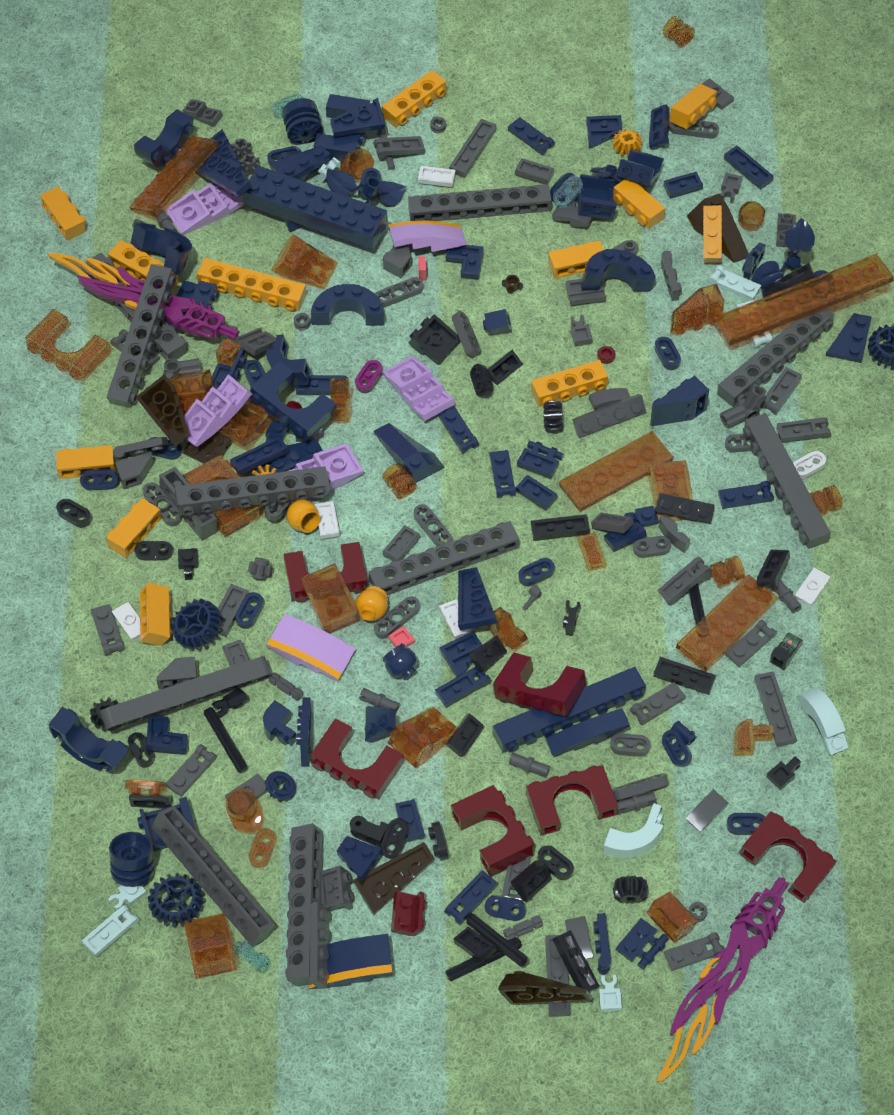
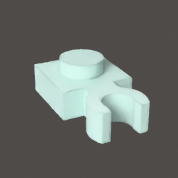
M333 157L327 165L323 164L318 170L320 174L316 179L322 183L326 179L328 168L333 170L339 161Z
M121 885L118 888L120 894L111 895L108 901L110 904L113 901H119V904L114 907L117 911L125 902L132 905L145 896L147 892L142 885L135 887Z
M605 975L601 976V986L604 989H599L600 1012L622 1011L620 988H615L617 984L616 975H613L611 983L605 981Z

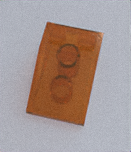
M686 460L651 464L648 466L647 477L654 508L656 507L658 493L693 500ZM656 512L658 520L661 515L674 521L690 520Z
M335 563L300 578L322 630L330 634L360 621L359 610Z

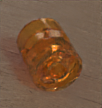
M676 16L671 17L663 29V35L670 40H674L681 47H685L695 34V29L687 23L684 24Z
M401 463L391 465L382 475V479L388 487L392 488L391 491L398 499H403L412 494L417 487L415 480L408 474V471Z
M835 485L823 488L822 492L817 490L810 493L821 515L826 514L827 510L834 511L843 505L840 492Z
M736 555L725 559L724 563L719 561L710 565L712 570L711 576L719 588L730 584V581L736 582L745 578L743 564Z

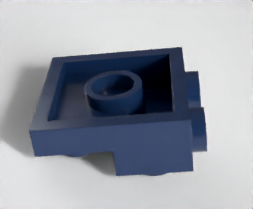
M183 280L176 296L188 299L193 298L196 304L199 305L198 301H200L205 308H207V304L212 310L213 302L218 300L219 290H217L216 284L201 280L196 284Z

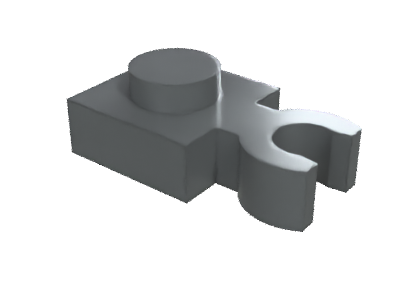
M725 173L721 186L723 199L725 196H729L730 202L734 201L735 193H739L743 176Z
M580 315V321H575L574 317H571L572 327L570 332L574 346L589 344L593 341L589 324L584 325L585 318L583 315Z

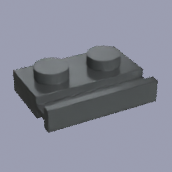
M582 279L568 280L565 283L570 306L606 301L603 282H601L599 290L581 289Z
M257 328L236 337L235 344H240L241 348L255 356L267 349H271L276 337L267 331L262 332V328Z

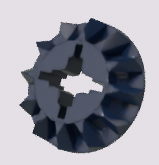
M274 771L265 780V791L270 793V797L277 798V801L281 799L287 801L296 792L294 779L285 772ZM284 783L283 787L277 790V785Z

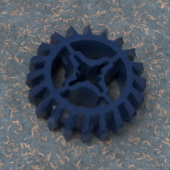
M885 324L884 328L879 326L877 331L874 330L869 338L868 350L873 362L878 361V366L884 364L885 369L887 366H891L892 370L894 369V324L891 327Z
M193 599L192 603L187 601L185 607L180 605L181 610L179 612L175 611L177 616L172 618L174 623L170 625L175 641L178 644L180 643L182 647L191 650L194 648L200 650L201 645L207 647L208 642L213 643L212 639L218 637L217 632L221 631L219 625L223 624L218 608L210 601H205L204 599L199 601Z
M168 873V879L165 880L161 877V883L154 882L155 889H150L148 907L152 911V916L157 917L159 923L164 921V925L167 927L172 922V927L175 928L176 923L180 922V925L183 927L185 920L191 924V916L194 918L198 917L197 912H201V905L204 903L202 898L203 891L193 878L188 879L186 874L180 878L178 873L175 874V877H171ZM166 892L167 897L159 904L161 896ZM192 896L190 904L185 908L184 903Z

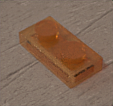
M596 533L578 536L577 541L587 571L606 568V561Z

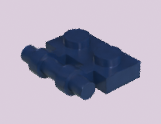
M529 440L527 447L532 450L524 448L517 461V466L552 479L559 466V461L555 458L562 460L564 453L559 452L554 447L543 446L541 442L537 441L535 443Z
M640 918L618 944L616 951L631 962L636 957H639L641 960L637 965L644 969L647 965H651L654 961V956L665 948V943L669 938L665 934H662L659 939L655 938L657 929ZM648 943L652 945L648 952L643 951Z

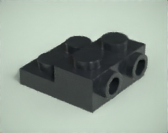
M434 314L430 319L426 317L420 324L422 328L419 331L415 329L411 333L409 344L421 355L425 353L438 365L460 341L458 334Z

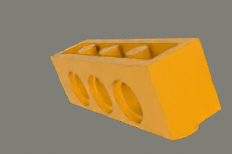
M431 70L382 105L383 118L395 128L404 125L409 118L418 115L423 108L429 107L434 100L445 95L446 80Z
M122 240L108 253V257L116 268L121 267L139 280H146L151 264L164 267L160 260L150 257L146 252L140 251L132 244ZM175 275V276H176V283H175L174 286L171 287L170 292H171V291L176 287V285L179 283V277H178V275Z
M597 360L531 380V392L538 407H542L545 402L550 400L567 401L571 397L584 396L594 390L600 391L607 387L608 375L601 361Z

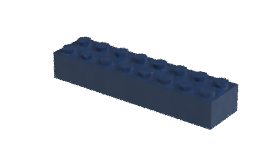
M261 166L256 167L249 179L252 187L243 195L244 205L372 250L388 224V215L385 209Z

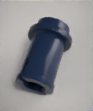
M680 721L673 724L671 730L681 733L686 744L691 745L696 740L695 732L690 731Z

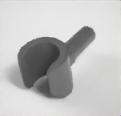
M533 585L528 592L531 597L522 607L523 610L526 611L534 600L541 597V589L537 585Z

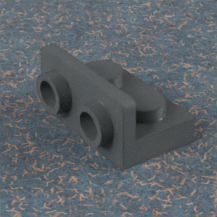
M340 865L321 872V905L326 907L328 911L345 907L348 910L353 909L352 876L349 871Z

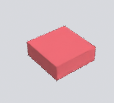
M425 256L418 257L419 278L422 281H426Z
M404 626L388 635V639L394 647L403 643L407 648L415 643V639Z

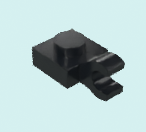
M197 548L178 549L179 569H184L185 580H193L192 568H198Z
M567 600L565 610L568 613V617L564 616L563 628H566L565 635L573 636L577 614L580 611V602H577V606L572 608L570 607V600Z
M238 688L223 696V699L214 701L211 705L214 708L221 706V710L216 712L218 717L225 715L228 707H239L248 698L246 693Z
M796 756L786 765L781 761L767 773L766 777L781 790L795 778L793 772L800 768L799 764L801 761Z

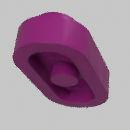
M370 360L365 363L355 378V386L358 391L368 392L374 387L383 373L382 364L379 361Z

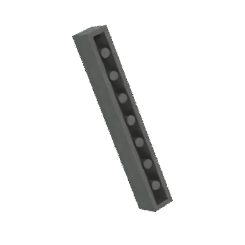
M764 413L746 419L743 434L746 439H749L753 453L757 454L761 468H764L767 472L768 481L775 487L774 490L777 498H780L783 502L785 513L790 515L793 528H797L801 543L810 549L829 542L831 532L767 414Z

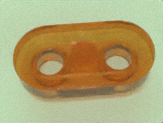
M125 780V789H129L128 793L139 794L141 790H149V794L160 795L161 791H165L166 782Z
M260 829L255 835L249 851V861L256 868L266 866L270 860L276 844V836L271 829ZM267 838L269 842L264 843L262 840ZM262 856L263 859L258 861L256 857Z

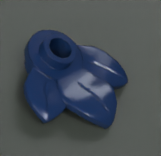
M609 164L603 168L594 167L590 170V172L598 173L601 178H612L618 182L624 180V178L616 176L618 169L614 165Z

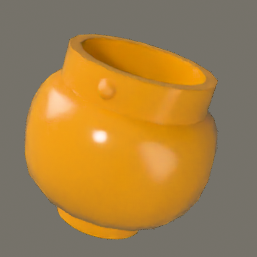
M304 499L292 503L286 514L288 524L293 529L305 533L315 530L321 518L316 506L311 501Z
M367 587L356 598V612L366 621L380 620L387 612L388 596L379 587Z

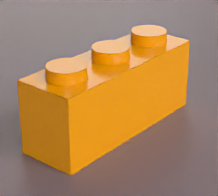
M699 83L671 107L670 122L688 129L698 119L705 116L711 108L715 107L717 91Z
M625 179L614 187V201L618 205H622L629 215H633L642 226L650 229L665 218V207L635 181Z
M59 186L40 195L43 208L67 241L86 232L85 218L83 215L78 214L75 204L70 203L68 194L65 191L63 192Z
M721 205L703 206L704 263H722Z
M588 242L587 244L548 252V264L554 279L583 273L589 259L594 254L603 251L601 242Z
M102 445L100 447H83L80 449L56 451L59 479L81 477L84 471L92 469H113L115 471L113 446Z
M143 498L138 503H135L131 511L121 518L116 528L108 533V547L127 558L134 550L136 544L141 542L162 519L160 509Z
M148 582L140 590V642L162 646L170 639L172 631L170 629L171 612H169L171 596L169 595V587Z

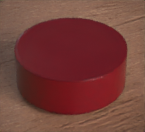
M603 346L598 350L597 358L601 363L610 364L615 360L616 352L612 347Z

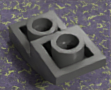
M191 99L182 110L183 113L193 117L195 120L215 127L223 116L221 110L209 108L205 102Z
M558 205L552 214L553 221H570L571 227L581 228L588 227L593 218L578 215V207L569 205Z
M778 213L776 246L787 247L784 236L787 230L796 223V215Z
M627 388L605 389L589 395L594 409H599L631 397Z
M661 515L659 529L662 534L670 539L673 546L685 553L689 548L690 538L684 533L677 531L678 524L673 519Z
M713 789L691 811L686 819L702 832L725 808L728 802Z
M585 916L565 920L567 932L572 931L584 957H593Z

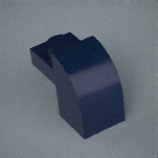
M276 700L272 702L263 715L265 735L270 741L277 737L282 744L287 743L293 746L296 742V732L286 726L291 720V712Z

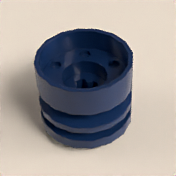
M299 98L288 102L283 107L282 118L290 142L296 145L312 143L316 140L317 133H323L318 108L314 101L307 98Z
M126 832L116 836L110 842V872L112 879L122 886L135 887L151 879L154 872L152 859L153 845L146 835L139 832Z

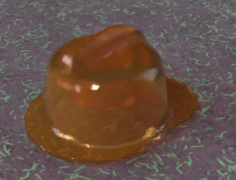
M366 149L354 150L341 160V169L339 171L348 173L356 180L361 179L365 169L374 167L373 157Z
M239 788L228 795L225 805L234 828L241 833H256L263 825L264 817L254 793L249 789Z

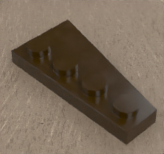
M425 842L372 869L363 882L356 878L353 880V883L374 916L394 898L396 891L401 892L434 862V857Z

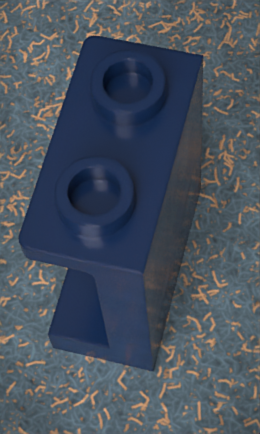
M630 149L628 159L620 160L616 176L650 186L660 176L664 158Z
M581 174L577 184L578 215L613 220L617 203L613 201L615 180Z
M187 797L179 798V804L174 806L196 831ZM169 807L144 813L143 809L139 810L140 817H137L139 828H144V835L152 842L153 852L168 848L151 827L158 813Z

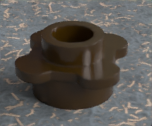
M509 275L506 279L502 280V286L507 288L508 293H513L515 290L523 288V284L516 275Z

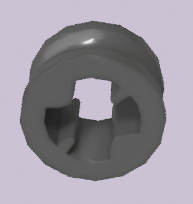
M442 117L432 118L430 122L431 131L434 133L444 132L446 129L445 119Z
M306 313L295 315V328L302 331L310 327L309 315Z
M701 902L692 903L688 911L689 918L694 922L704 921L707 916L706 905ZM696 908H698L699 911H703L701 912V916H697L696 913H693L695 912Z

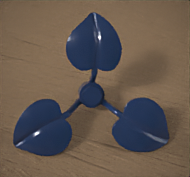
M328 168L326 173V181L331 191L347 196L349 191L353 193L363 187V193L367 196L365 203L368 204L371 197L376 195L379 196V200L385 205H397L406 189L404 185L389 181H379L376 177H369L366 182H362L355 187L354 178L346 172Z
M803 218L791 226L784 236L786 246L794 251L786 253L782 268L779 269V264L776 261L764 262L756 269L751 281L760 284L762 288L783 277L781 272L784 271L786 266L790 268L802 267L798 253L800 250L804 252L810 251L815 243L814 232ZM818 270L804 284V290L808 296L814 299L824 300L831 298L835 294L834 279L829 272Z

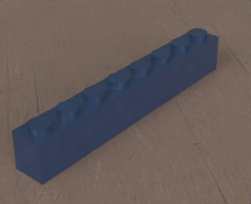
M632 667L584 687L567 716L533 708L493 725L492 734L502 753L507 751L514 752L519 746L533 744L538 738L543 736L550 737L555 731L564 730L571 727L574 723L588 720L593 715L604 714L610 708H619L629 700L640 699L645 694L646 684L636 667Z

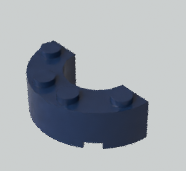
M176 109L166 118L165 126L155 140L143 136L134 144L136 155L158 168L169 166L175 157L181 156L183 148L194 130V118Z
M135 223L130 242L140 251H152L166 257L164 267L172 268L175 275H180L181 272L187 269L192 250V243L187 237L166 227L164 230L156 229V225Z
M605 249L594 254L589 259L581 280V289L599 290L602 280L614 277L627 282L633 291L650 292L656 276L652 267L645 260L630 251Z
M341 284L330 287L315 299L311 308L312 325H330L332 318L336 314L352 311L364 318L366 326H384V310L380 299L371 290L360 285Z
M62 706L49 723V730L53 738L56 739L58 737L62 742L60 746L72 757L95 770L101 771L103 768L107 769L106 772L114 771L129 751L127 746L121 741H115L114 739L106 741L103 738L94 736L89 729L82 725L76 712L72 709H66Z

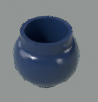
M403 643L392 649L382 658L387 672L394 678L402 677L405 679L416 671L417 656L413 650L406 648Z

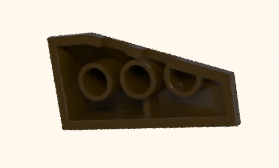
M719 193L703 199L687 215L694 230L703 235V206L721 205L722 254L733 263L746 259L749 252L722 195Z
M164 374L137 395L136 399L176 447L189 437L190 433L176 388Z
M523 971L506 974L498 988V991L511 1005L592 1001V996L586 989Z

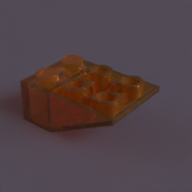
M292 234L284 243L271 270L283 278L325 290L338 262Z
M717 284L699 288L672 312L670 335H680L685 331L699 330L703 326L716 325L722 322L725 300Z
M249 398L241 409L217 433L242 446H246L263 435L272 420H276V418L267 414L261 406L254 404Z
M433 706L396 725L388 744L404 754V758L417 768L426 763L446 745L457 727Z
M224 913L194 919L191 922H184L195 979L236 970Z

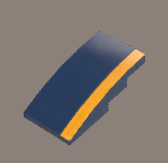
M388 934L365 936L327 944L329 952L327 960L329 978L325 988L351 986V983L372 981L371 977L392 976ZM309 984V990L321 989L314 984Z

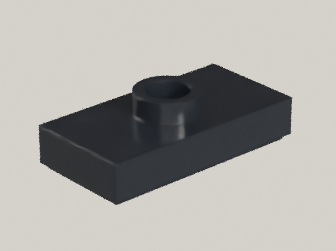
M469 926L453 938L457 946L481 963L497 951L494 944Z

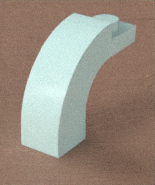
M818 688L798 694L803 712L814 719L821 732L827 753L833 755L847 749L848 745L843 733L846 730L830 698Z
M653 803L647 823L636 832L626 833L610 828L604 844L603 854L616 858H632L652 849L662 835L663 825H661L663 814L660 813L661 805Z

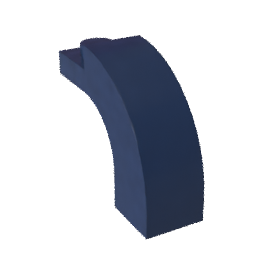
M283 334L276 335L275 343L272 346L273 349L266 350V357L270 367H274L281 361L294 371L293 381L290 385H308L311 369L306 359H287L289 349L287 341Z

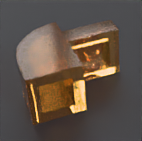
M331 378V400L337 404L335 415L331 417V421H349V378Z
M501 607L493 611L497 623L488 625L493 636H498L504 647L508 646L514 649L528 639L526 633L515 626L509 612Z
M747 719L738 724L734 731L732 743L733 756H753L755 749L754 741H772L774 734L773 725L759 724L753 726V719Z

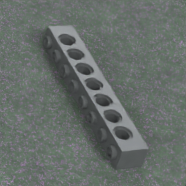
M539 184L534 186L409 196L410 221H446L551 211L549 184Z
M102 252L92 258L116 269L112 260L109 257L106 258ZM87 261L85 262V263H86L88 266H90L92 269L98 271L97 269H95L94 267H92L91 265H89V264L87 263ZM85 271V273L92 279L99 280ZM117 279L118 285L125 286L119 279ZM112 301L124 316L132 322L135 310L126 307L124 303ZM147 318L145 322H149L152 318ZM164 318L161 319L159 334L154 339V348L166 361L168 359H179L187 353V342L184 337H180L172 325H169Z
M154 264L150 265L106 397L110 404L132 408L133 403L137 400V390L142 385V375L144 369L146 370L148 367V357L153 352L154 339L159 334V324L165 316L166 303L170 301V290L176 283V276L172 268ZM158 285H163L160 289H156ZM153 301H158L155 305H151ZM147 318H152L149 322H145ZM147 334L145 338L139 339L141 335ZM136 351H141L139 355H134ZM135 367L133 372H128L130 368ZM130 384L127 389H123L124 385Z
M817 302L718 384L717 395L732 407L736 406L741 399L747 396L753 385L760 386L763 382L767 383L775 372L779 373L788 361L792 362L800 351L804 352L812 341H817L825 330L829 331L834 324V313Z
M326 466L175 486V501L178 516H189L196 513H210L218 510L226 511L232 508H247L249 506L267 505L276 502L284 503L291 500L313 497L321 498L329 495L330 484Z
M511 521L501 522L494 527L482 529L472 535H465L452 542L448 541L441 546L429 548L419 554H412L405 559L392 561L388 565L375 567L368 571L369 582L371 586L383 589L388 596L518 549L519 537Z
M175 806L159 812L151 827L252 947L266 940L275 925Z
M313 823L292 827L289 838L291 854L289 855L290 873L288 875L290 887L288 892L289 911L287 912L288 930L286 933L288 949L286 950L287 968L285 975L287 980L295 986L312 984L310 982V903L319 902L321 904L322 830Z

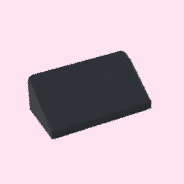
M512 349L487 369L492 382L498 385L523 365V363Z
M132 793L129 795V801L132 807L163 809L171 806L172 795Z
M535 860L511 881V885L523 901L527 902L552 880L547 863Z

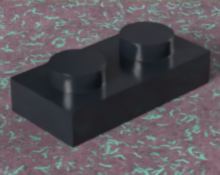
M496 635L468 656L477 670L480 671L505 654L507 650Z
M470 713L466 714L446 745L458 756H464L484 725Z

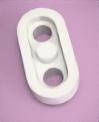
M813 451L794 461L793 464L801 479H805L825 467L826 457L819 451Z

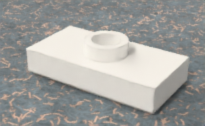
M421 166L418 183L453 187L455 170Z
M334 502L315 504L321 517L318 525L321 539L340 536Z
M813 568L795 594V598L803 604L812 607L831 577Z
M457 599L439 606V610L454 639H458L473 631L472 628L460 631L458 627Z
M129 602L113 610L114 618L131 642L139 639L140 618Z

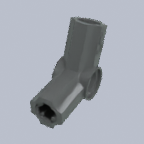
M199 358L185 361L168 359L164 363L163 375L165 374L176 388L180 378L201 375Z
M753 385L747 396L741 399L736 406L721 412L720 418L723 425L729 428L746 419L758 416L760 414L758 408L766 396L767 391L765 388Z

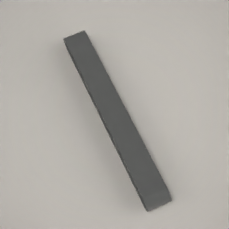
M261 656L101 710L100 714L106 730L112 731L262 681L272 676L265 656Z

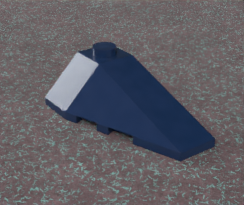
M388 423L373 431L412 485L445 468L435 453L392 424Z

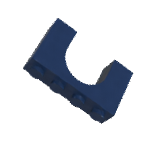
M330 94L326 104V117L334 118L347 111L353 112L363 104H370V100ZM361 132L334 137L333 135L317 133L314 148L321 145L331 154L332 158L334 157L338 161L355 163L357 157L360 158V145L365 142V134Z
M279 361L251 386L250 392L252 395L249 398L254 404L261 406L267 414L279 420L283 426L292 430L297 437L307 441L335 415L337 404L322 393L305 408L293 409L285 406L279 400L278 395L292 383L294 371Z

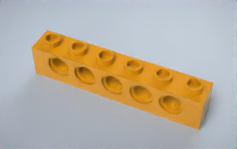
M204 258L197 272L198 283L201 280L216 284L217 290L220 292H229L238 297L244 296L256 302H266L271 306H281L289 311H300L307 295L305 284Z

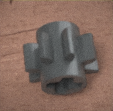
M245 138L236 139L235 143L231 144L238 160L243 159L246 154H252L251 142L247 143Z
M246 154L243 160H239L247 176L252 175L256 167L260 166L259 157L256 158L253 154Z
M256 557L255 561L249 562L248 571L252 572L253 578L262 580L266 579V575L270 576L273 566L269 565L268 559Z

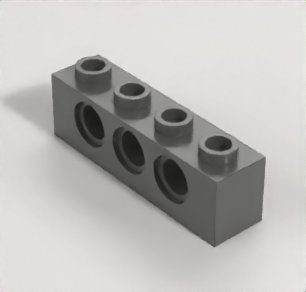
M174 467L159 475V487L176 506L175 486L188 485L189 483L178 469ZM213 512L196 513L189 516L181 515L201 540L217 532V517Z

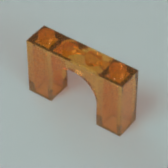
M52 309L25 337L27 349L31 353L39 354L44 361L52 362L60 371L65 370L73 379H79L84 382L111 354L110 343L95 334L78 351L66 353L57 350L54 344L69 328V323L65 315Z
M221 455L183 475L189 484L241 478L232 469L228 460L225 461ZM264 505L232 508L214 513L217 517L218 530L224 537L229 536L261 518Z

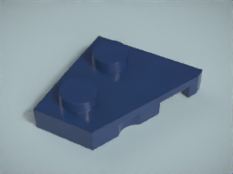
M621 115L586 116L589 149L614 138L619 130L622 131Z
M472 631L439 647V651L455 677H458L465 673L473 663L468 655L480 647L482 643L475 632Z
M371 706L366 707L365 741L373 743L395 729V710Z
M346 836L336 850L339 858L346 862L347 867L351 871L353 870L361 882H363L383 854L381 848Z

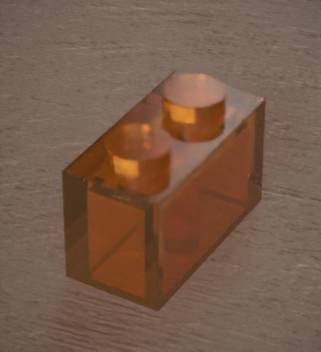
M671 892L655 899L647 911L649 917L673 942L690 934L697 923L696 918Z

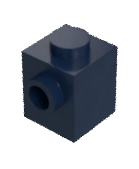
M506 309L484 313L483 327L491 336L512 332L510 315Z

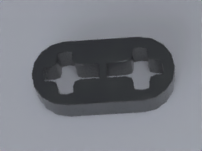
M139 732L132 733L128 737V745L137 764L142 768L150 767L154 763V755L152 750H145V736ZM135 739L140 741V748H138L137 744L134 743ZM144 752L145 756L148 757L147 761L142 759L141 753Z

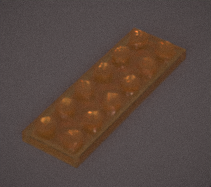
M197 136L189 138L187 143L177 151L176 155L166 164L163 170L155 176V179L135 198L129 207L131 211L156 217L219 146L218 142L214 139Z
M651 431L560 480L559 486L578 511L581 512L671 463L674 457L655 433Z
M748 574L677 643L676 648L704 671H707L777 602L778 597L766 587H758L757 580Z

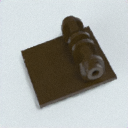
M218 430L213 436L197 447L189 441L183 454L215 469L225 448L229 449L232 444L229 441L231 435Z

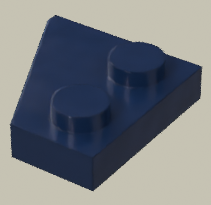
M759 242L746 256V261L742 267V271H744L743 278L750 280L765 254V244Z

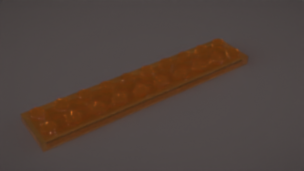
M874 254L713 317V322L730 346L894 282V276L880 257Z

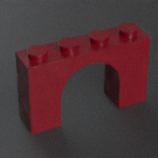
M353 542L340 545L343 569L338 576L330 580L315 579L307 572L303 551L285 553L284 564L291 602H304L312 598L323 599L331 595L342 596L345 593H361L367 588V578L360 543Z
M513 652L493 682L495 698L567 716L586 686L585 671L566 666L554 684L545 688H531L525 685L533 672L531 657Z
M335 718L310 754L312 766L318 771L324 770L328 772L335 780L341 779L345 781L352 789L358 788L362 790L367 797H375L379 800L404 764V754L386 745L371 766L364 769H353L346 766L341 761L340 755L353 737V729L351 726Z
M603 765L598 767L591 766L579 772L572 771L560 777L553 776L542 782L534 781L526 786V796L540 836L560 831V820L553 802L564 791L577 790L586 794L592 802L598 820L618 814V804Z
M494 785L451 805L452 816L461 831L484 820L498 821L507 828V833L501 840L479 850L480 861L489 876L506 869L510 865L517 864L529 856H533L534 842L531 836L525 834L522 822L516 820L513 808L510 805L507 806L502 791H498Z
M770 811L738 853L755 865L763 854L774 845L785 844L794 848L802 858L803 869L788 889V892L805 903L837 861L833 859L830 853L817 847L813 840L804 837L796 827L786 823L781 815Z

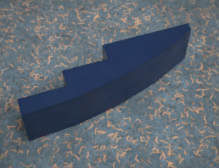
M621 708L568 727L546 738L552 756L557 757L571 749L576 751L592 742L597 744L630 727L624 710Z

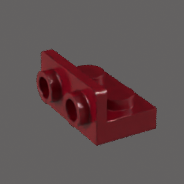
M400 891L394 893L391 932L415 936L422 931L425 923L423 911L426 907L424 892L420 891L417 895Z

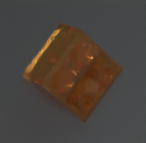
M210 369L176 373L169 378L176 388L183 414L188 412L196 399L202 401L212 386L214 387Z

